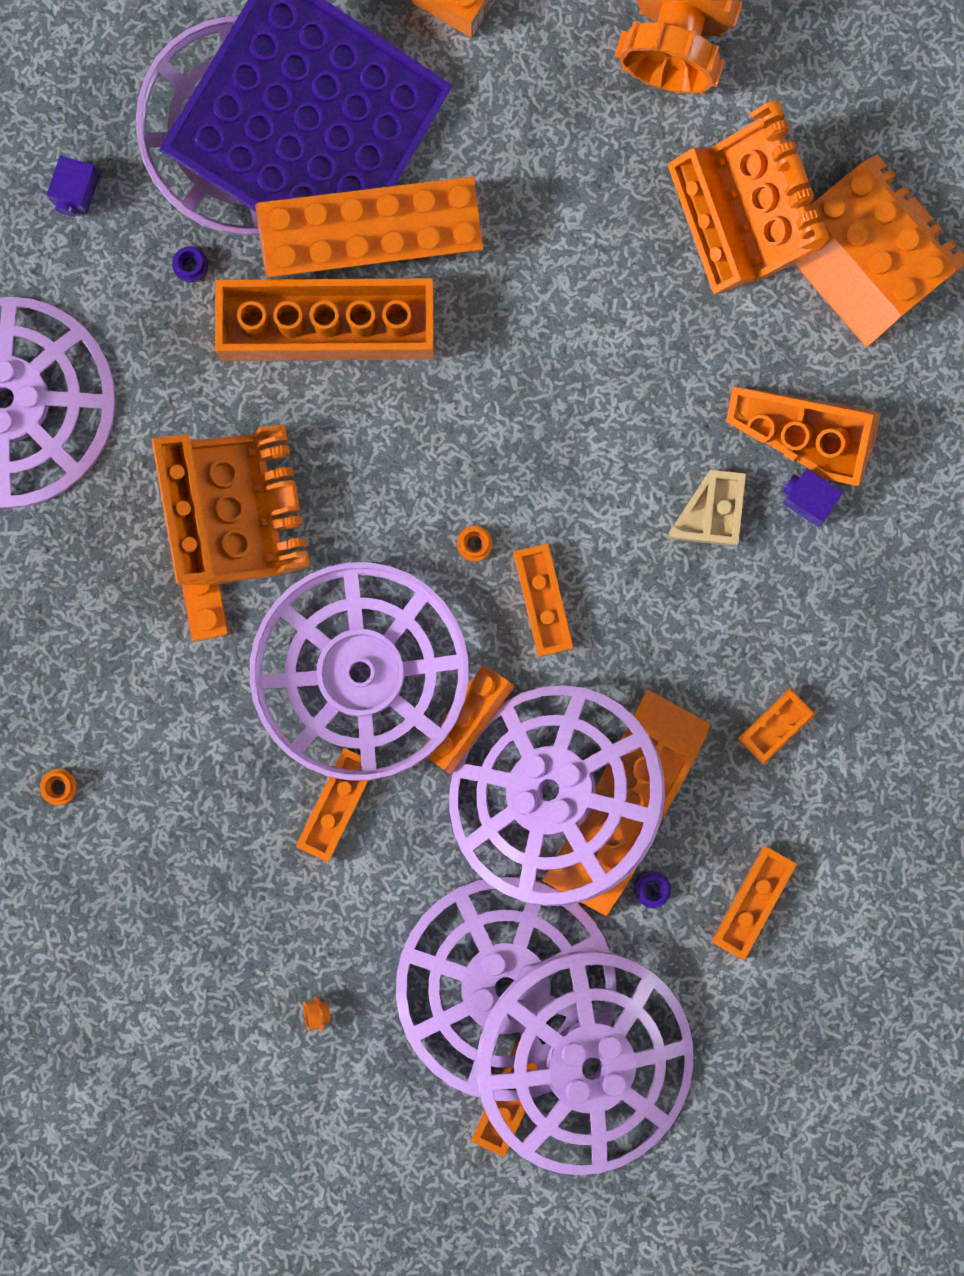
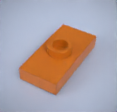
M789 688L737 739L764 765L816 714Z

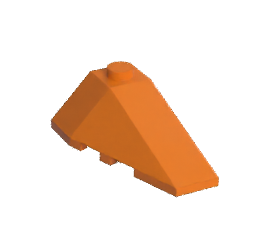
M733 386L726 422L761 443H766L784 454L783 456L800 463L823 479L860 486L874 448L881 412L850 405Z

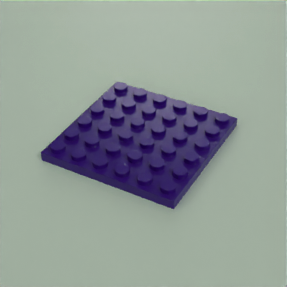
M248 0L159 151L255 212V205L260 202L395 186L453 85L326 0Z

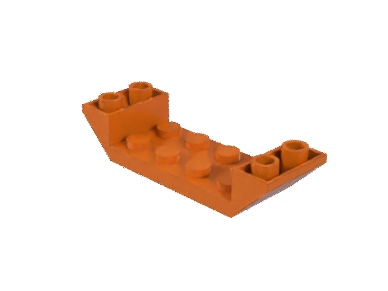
M647 689L633 716L641 723L651 737L660 757L665 784L663 820L692 767L711 724ZM628 727L621 740L633 734ZM639 748L620 757L624 764L627 778L626 802L648 808L650 776L646 758L642 749ZM609 763L596 784V794L614 798V777ZM592 809L587 819L578 827L587 843L601 830L609 813ZM624 817L621 818L612 837L595 853L596 858L606 873L616 867L627 855L640 835L644 823ZM567 838L555 857L574 851ZM581 862L562 869L547 870L542 880L562 892L580 888L593 882ZM635 869L627 878L611 890L581 903L607 916L627 886Z

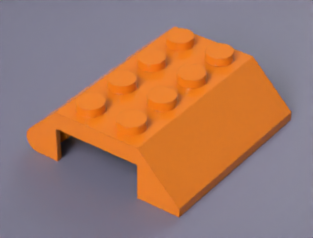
M779 100L768 102L749 113L751 118L759 119L711 148H692L667 163L714 295L767 278L822 249L829 239L824 222H820L822 218L820 210H810L809 204L813 200L814 194L812 188H808L810 183L800 155L796 154L797 147L795 141H785L789 125L787 120H783L785 114Z
M878 154L862 162L809 205L810 210H820L822 216L820 222H824L829 239L822 249L794 263L866 348L893 327L902 316L943 282L948 281L964 268V253L962 250L952 254L951 251L957 247L953 240L941 246L935 238L940 234L942 227L938 223L931 227L928 226L934 218L915 196L906 201L905 198L911 193L906 186L896 192L891 189L889 185L893 182L896 175L892 170L882 173L888 165Z
M285 425L259 427L254 434L190 440L189 434L151 439L176 584L208 586L275 577L310 568L307 551L286 554L287 552L305 548L307 546L305 538L296 537L280 542L279 538L280 531L294 529L303 525L302 516L280 519L281 517L300 512L295 481H282L294 477L293 468L280 467L276 470L267 471L266 462L290 455L289 446L280 445L288 442Z

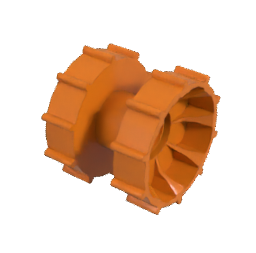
M637 0L638 7L640 8L639 14L646 15L656 23H639L634 21L628 31L621 32L614 57L619 58L622 72H628L647 85L677 94L699 93L705 95L706 91L712 86L718 87L725 60L720 59L719 46L713 45L701 36H717L722 38L723 33L729 28L735 29L743 2L738 0Z

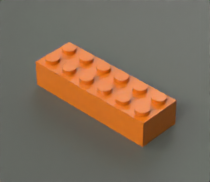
M474 176L260 202L255 205L266 278L483 250Z
M433 278L215 280V352L221 361L434 360Z

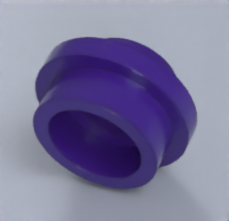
M192 246L184 247L173 257V271L184 282H197L207 273V257L199 248ZM189 259L197 261L196 268L191 271L184 268L185 262Z
M648 871L638 877L635 882L634 892L637 900L642 905L649 908H657L668 901L671 895V885L662 873ZM651 882H655L659 886V893L653 897L646 893V886Z

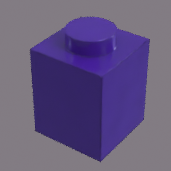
M60 155L47 197L55 205V210L64 215L75 217L77 212L87 215L100 175L94 165Z
M806 469L800 477L793 474L782 490L787 495L782 504L819 527L825 521L843 492Z

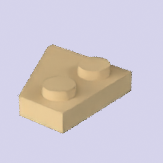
M709 470L668 533V539L737 547L746 474Z

